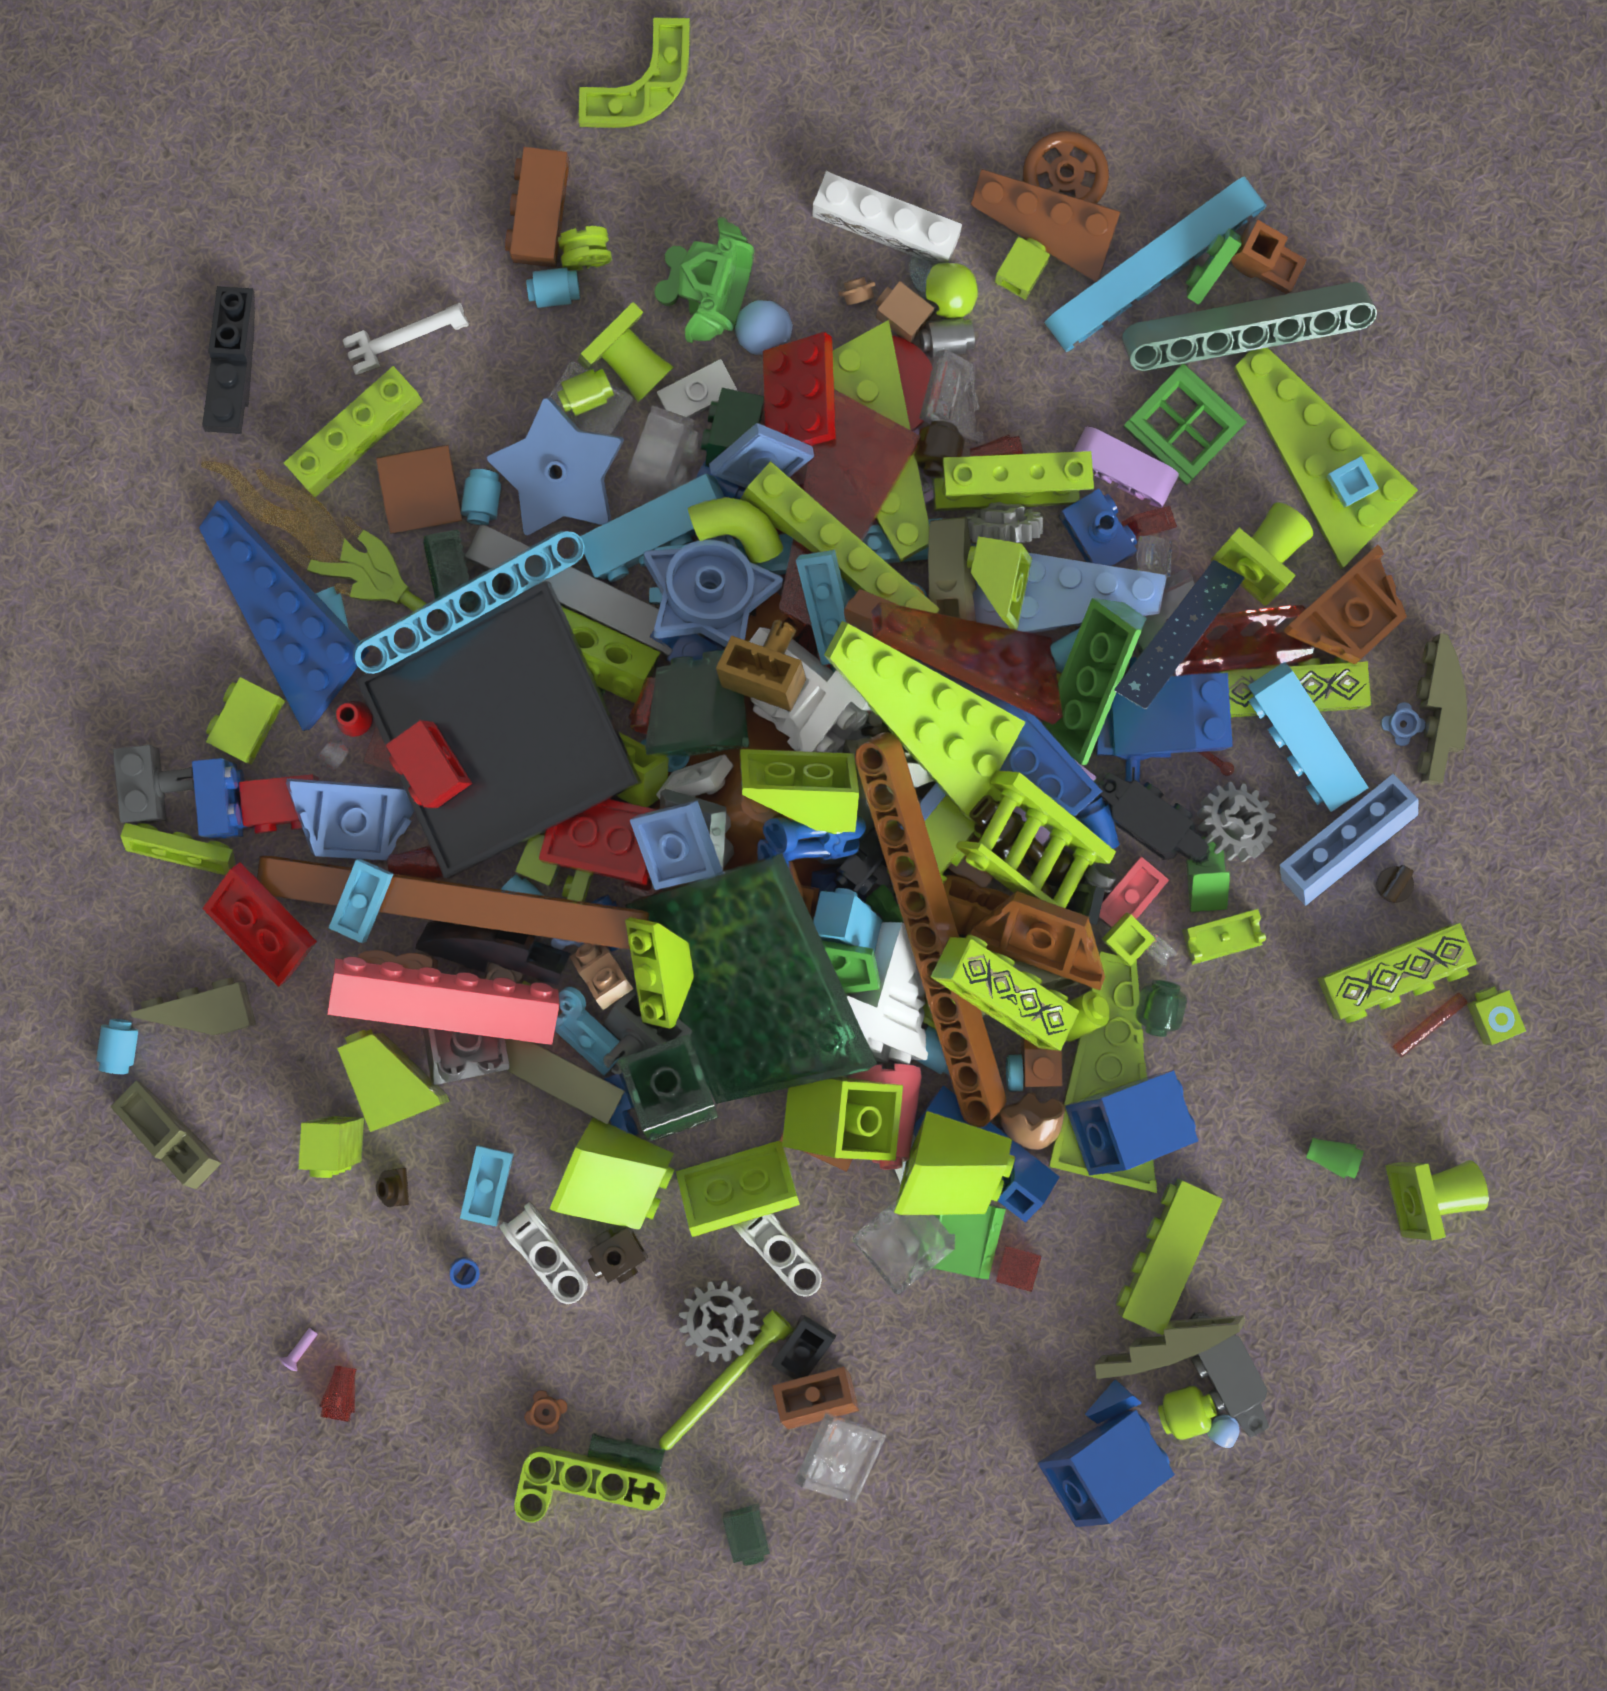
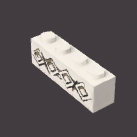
M827 171L813 203V217L935 265L939 262H950L962 228V224Z

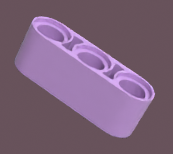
M1085 427L1073 452H1092L1094 476L1110 484L1113 481L1119 484L1117 488L1141 500L1147 498L1151 500L1150 505L1162 508L1179 476V473L1167 464L1093 427Z

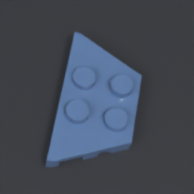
M288 778L286 780V785L310 851L314 856L387 861L396 847L398 837L405 833L412 822L409 819L414 809L404 787Z

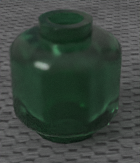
M1153 980L1151 985H1146L1142 988L1135 1018L1141 1025L1146 1027V1033L1165 1037L1167 1032L1176 1031L1181 1028L1187 1005V997L1180 991V985L1165 980Z

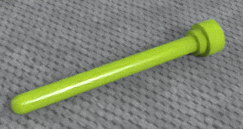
M772 1309L762 1319L764 1324L760 1327L761 1332L754 1339V1344H749L744 1349L745 1353L738 1356L660 1438L659 1446L661 1449L670 1450L771 1342L776 1343L779 1339L784 1340L793 1331L794 1328L776 1310Z

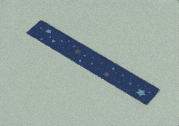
M1213 560L1115 687L1114 691L1140 707L1147 709L1245 578Z

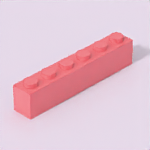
M347 957L344 960L335 958L327 1015L552 1045L560 1004L558 989H553L550 985L544 983H533L531 985L516 984L508 978L487 980L465 972L451 975L441 973L439 970L430 967L415 970L404 968L402 965L394 962H385L379 965L366 963L361 958Z

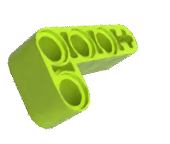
M539 1446L534 1448L524 1461L514 1501V1510L516 1515L525 1522L534 1523L539 1521L546 1514L553 1490L652 1511L663 1503L667 1492V1483L660 1473L547 1446ZM536 1457L547 1459L551 1470L546 1474L535 1472L531 1465L532 1460ZM574 1465L583 1467L586 1470L587 1479L582 1482L572 1481L567 1473L568 1468ZM608 1474L619 1475L623 1480V1487L619 1490L608 1489L604 1484V1477ZM631 1477L636 1478L634 1487L646 1488L647 1483L655 1484L654 1490L660 1493H654L652 1498H646L643 1489L634 1488L632 1495H628ZM528 1494L537 1495L542 1501V1507L536 1511L527 1509L524 1505L523 1497Z

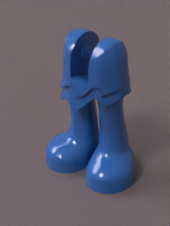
M857 815L855 832L831 834L826 831H816L798 821L789 820L785 817L769 819L763 826V833L766 839H761L758 842L757 848L759 866L764 878L771 883L785 880L789 873V861L794 859L823 858L827 860L854 855L859 849L860 842L858 838L864 834L866 829L865 821Z

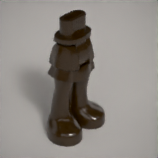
M990 795L984 796L969 814L970 818L975 822L974 829L980 834L981 838L1001 802H996ZM1014 811L992 849V852L1003 861H1005L1025 821H1022V816ZM1036 837L1033 838L1026 852V855L1035 867L1046 849ZM1062 850L1047 880L1063 882L1074 861V857ZM1022 860L1016 871L1029 881L1033 871ZM1045 881L1041 891L1052 899L1053 889Z

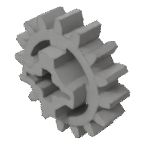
M990 503L987 508L974 510V513L966 514L970 539L975 543L978 540V536L1025 543V541H1032V538H1040V534H1043V516H1040V512H1032V509L1024 510V506L1021 504Z
M1228 782L1223 788L1218 785L1201 801L1203 807L1197 812V816L1204 819V821L1197 827L1198 830L1207 831L1208 836L1205 838V842L1210 843L1213 841L1216 844L1214 853L1218 854L1224 850L1226 851L1227 860L1231 861L1238 855L1241 862H1245L1251 856L1255 859L1272 844L1273 840L1270 836L1277 831V828L1269 823L1276 816L1273 813L1266 812L1265 808L1270 804L1268 800L1260 802L1257 799L1259 791L1255 790L1249 794L1247 793L1246 784H1241L1235 789L1233 783Z
M711 1281L708 1282L707 1292L700 1287L694 1289L697 1296L696 1300L685 1298L684 1302L690 1309L689 1312L679 1313V1317L687 1320V1325L679 1328V1331L682 1333L689 1332L691 1336L685 1342L686 1346L694 1344L699 1346L696 1350V1356L700 1357L707 1351L709 1352L710 1362H715L718 1354H722L723 1359L727 1362L731 1360L732 1350L741 1356L745 1353L742 1347L743 1343L754 1344L755 1340L749 1333L750 1331L759 1330L760 1326L752 1323V1317L760 1313L759 1310H750L748 1307L754 1300L752 1296L744 1299L741 1297L743 1287L738 1286L732 1292L730 1291L729 1281H723L720 1289H717L715 1282ZM724 1296L734 1302L728 1306H721L712 1297ZM700 1307L704 1313L702 1325L696 1328V1314ZM713 1311L717 1315L726 1314L728 1319L724 1322L725 1331L721 1327L716 1329L712 1327L711 1323L715 1321ZM743 1314V1329L739 1335L735 1329L737 1317ZM711 1336L719 1337L727 1346H713L705 1340Z

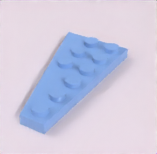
M1029 553L1032 557V563L1017 630L1010 629L977 582V590L973 592L978 638L982 640L1056 630L1060 627L1073 625L1081 626L1092 598L1124 602L1143 616L1159 614L1166 576ZM933 628L930 635L932 643L938 638L933 637Z

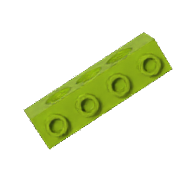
M392 366L290 456L284 464L303 486L316 497L423 403V400L399 371Z
M562 607L597 686L636 703L644 683L648 684L654 673L660 651Z

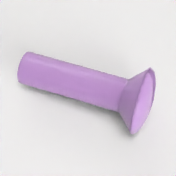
M308 1328L287 1357L280 1358L281 1363L288 1369L297 1371V1361L318 1333Z

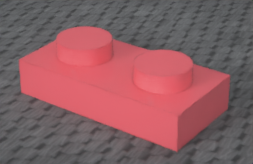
M1142 856L1139 857L1116 884L1112 892L1102 901L1099 919L1110 928L1126 912L1137 919L1168 883L1169 879Z

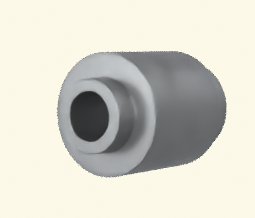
M950 318L926 322L925 329L920 330L922 351H928L930 358L965 354L966 350L974 349L975 335L972 321L963 320L962 318Z

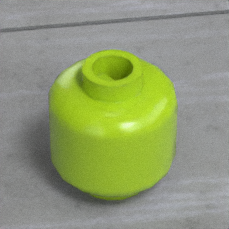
M1188 1386L1167 1393L1163 1398V1404L1158 1406L1160 1421L1166 1434H1173L1179 1440H1185L1209 1432L1212 1425L1211 1418L1217 1416L1211 1395L1204 1396L1202 1391L1196 1386Z

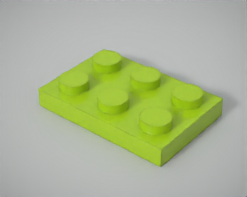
M775 1141L676 1171L692 1237L800 1205L785 1149L782 1147L781 1141Z

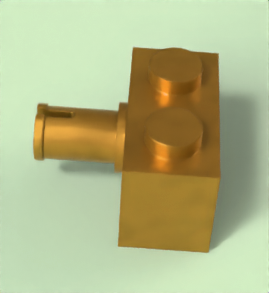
M775 620L763 646L731 635L716 667L722 687L791 712L806 681L802 661L785 655L786 649L796 633L795 628L786 622L783 628H781L782 621Z

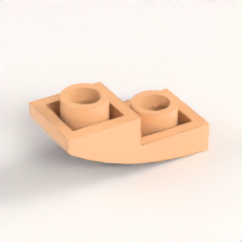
M584 943L578 948L576 953L570 956L578 973L586 982L602 1010L633 990L632 985L607 946Z

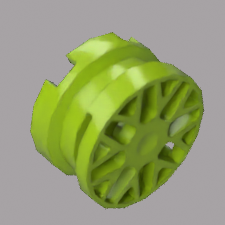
M586 226L585 230L577 231L574 228L561 233V237H558L559 248L564 251V254L561 256L563 268L583 270L582 266L585 265L589 269L593 266L596 268L610 263L612 256L611 251L607 250L606 243L609 241L607 229L599 226Z

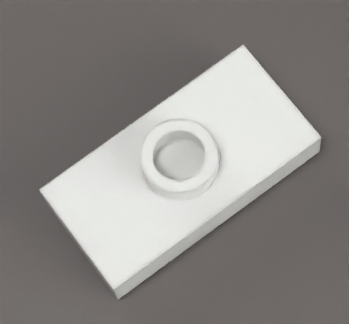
M720 359L657 391V395L673 426L710 408L711 401L718 402L722 388L737 390L723 361Z

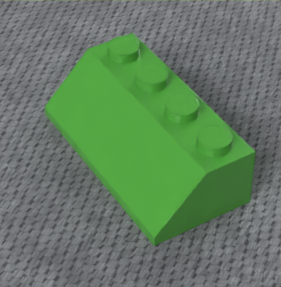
M1097 598L1091 599L1042 722L1044 727L1070 756L1081 765H1087L1116 695L1114 689L1123 678L1147 619L1124 602Z

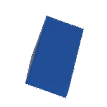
M1115 1379L1085 1415L1096 1424H1099L1142 1404V1402Z

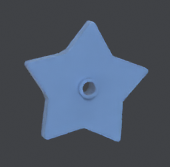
M552 398L543 399L526 439L487 456V460L518 490L523 532L525 535H530L564 516L600 525L612 521L604 480L624 439L620 436L578 429ZM554 465H558L562 469V476L560 478L554 473Z
M721 535L709 540L695 541L681 549L650 550L644 553V563L663 595L654 627L655 638L701 633L724 647L727 646L731 635L745 640L749 613L776 593L783 583L781 576L749 562L746 556L737 548L733 537L730 535Z

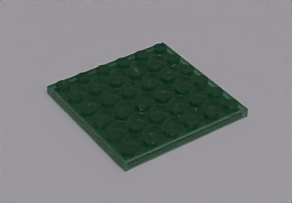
M782 853L717 873L705 879L688 882L637 898L625 905L626 908L650 912L649 921L659 923L689 943L694 978L678 1018L692 1030L687 1038V1042L716 1104L867 1071L877 1064Z

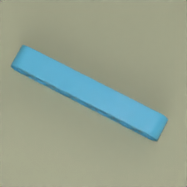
M1241 177L1054 312L1044 322L1065 352L1072 350L1075 342L1079 341L1081 343L1103 327L1102 323L1104 321H1112L1130 308L1133 300L1139 301L1159 287L1162 279L1168 280L1188 266L1191 258L1197 259L1206 253L1209 245L1218 234L1224 236L1229 228L1235 232L1248 222L1247 218L1252 215L1253 218L1266 207V204L1246 177Z
M557 532L375 632L356 644L353 650L355 664L366 673L375 674L381 672L577 563L582 558L585 550L582 538L574 532ZM564 537L570 538L575 546L573 555L566 559L562 558L557 551V544ZM532 555L538 556L543 563L541 572L536 576L528 575L524 568L526 559ZM499 573L506 574L511 582L509 590L503 594L496 593L492 587V580ZM467 591L474 592L478 597V605L471 612L463 611L459 604L461 595ZM435 609L442 610L446 616L445 625L438 630L430 629L426 622L428 613ZM402 627L410 628L414 635L412 644L406 648L397 647L393 640L395 632ZM370 645L378 647L381 652V659L374 666L364 665L360 658L362 650Z

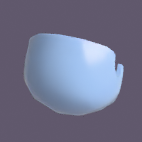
M757 300L749 303L739 312L734 331L739 344L751 354L763 356L764 350L789 342L793 324L788 312L776 302Z

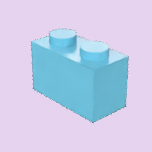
M837 888L835 892L821 891L810 934L817 940L872 948L875 954L882 919L871 910V906L863 903L857 897L858 894L849 889Z

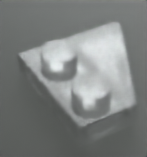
M946 349L936 352L919 419L929 424L933 421L952 423L957 426L958 432L962 434L965 442L971 445H979L983 442V432H977L974 411L980 409L978 395L974 389L976 380L973 363Z

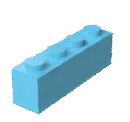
M704 474L580 536L585 545L584 555L594 577L599 579L608 578L609 582L617 581L629 574L628 568L638 563L641 566H646L644 563L645 551L654 550L656 547L692 543L691 537L695 536L696 532L688 513V507L706 500L724 497L716 477Z
M1286 661L1248 685L1254 695L1248 701L1260 719L1267 715L1273 726L1267 730L1279 748L1285 744L1288 746L1292 755L1287 760L1298 777L1304 773L1307 775L1311 784L1307 785L1306 789L1317 805L1324 801L1332 812L1369 788Z

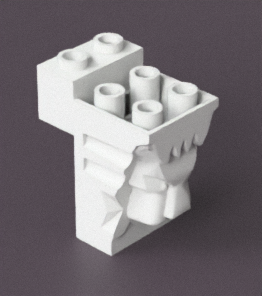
M759 627L749 642L763 646L771 629ZM791 639L785 655L801 660L806 676V681L792 711L790 712L751 698V701L754 703L753 712L772 721L776 725L777 730L789 736L790 738L787 742L795 751L842 753L845 739L848 738L853 730L857 731L865 724L869 717L867 711L872 710L856 689L849 685L837 670L833 672L826 665H821V661L795 640Z
M882 922L875 949V959L881 982L880 988L877 990L804 999L793 1037L805 1041L806 1049L826 1054L827 1050L841 1055H848L849 1050L868 1051V1058L882 1063H888L890 1059L909 1065L911 1060H927L926 1033L921 1028L924 1019L922 1006L925 1004L924 997L926 994L905 924L902 922Z

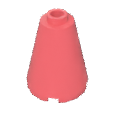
M894 1064V1069H882V1065H872L849 1072L848 1078L903 1085L896 1161L872 1160L873 1163L880 1164V1169L883 1170L902 1168V1162L908 1161L910 1158L922 1080L920 1067Z

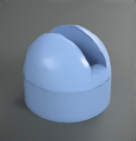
M1222 1414L1214 1418L1207 1435L1216 1444L1230 1448L1233 1447L1239 1436V1425L1234 1417L1231 1418L1229 1415Z

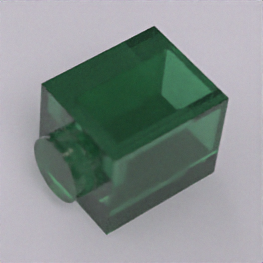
M760 1504L723 1513V1523L733 1563L742 1561L744 1566L764 1561V1555L770 1554V1544Z

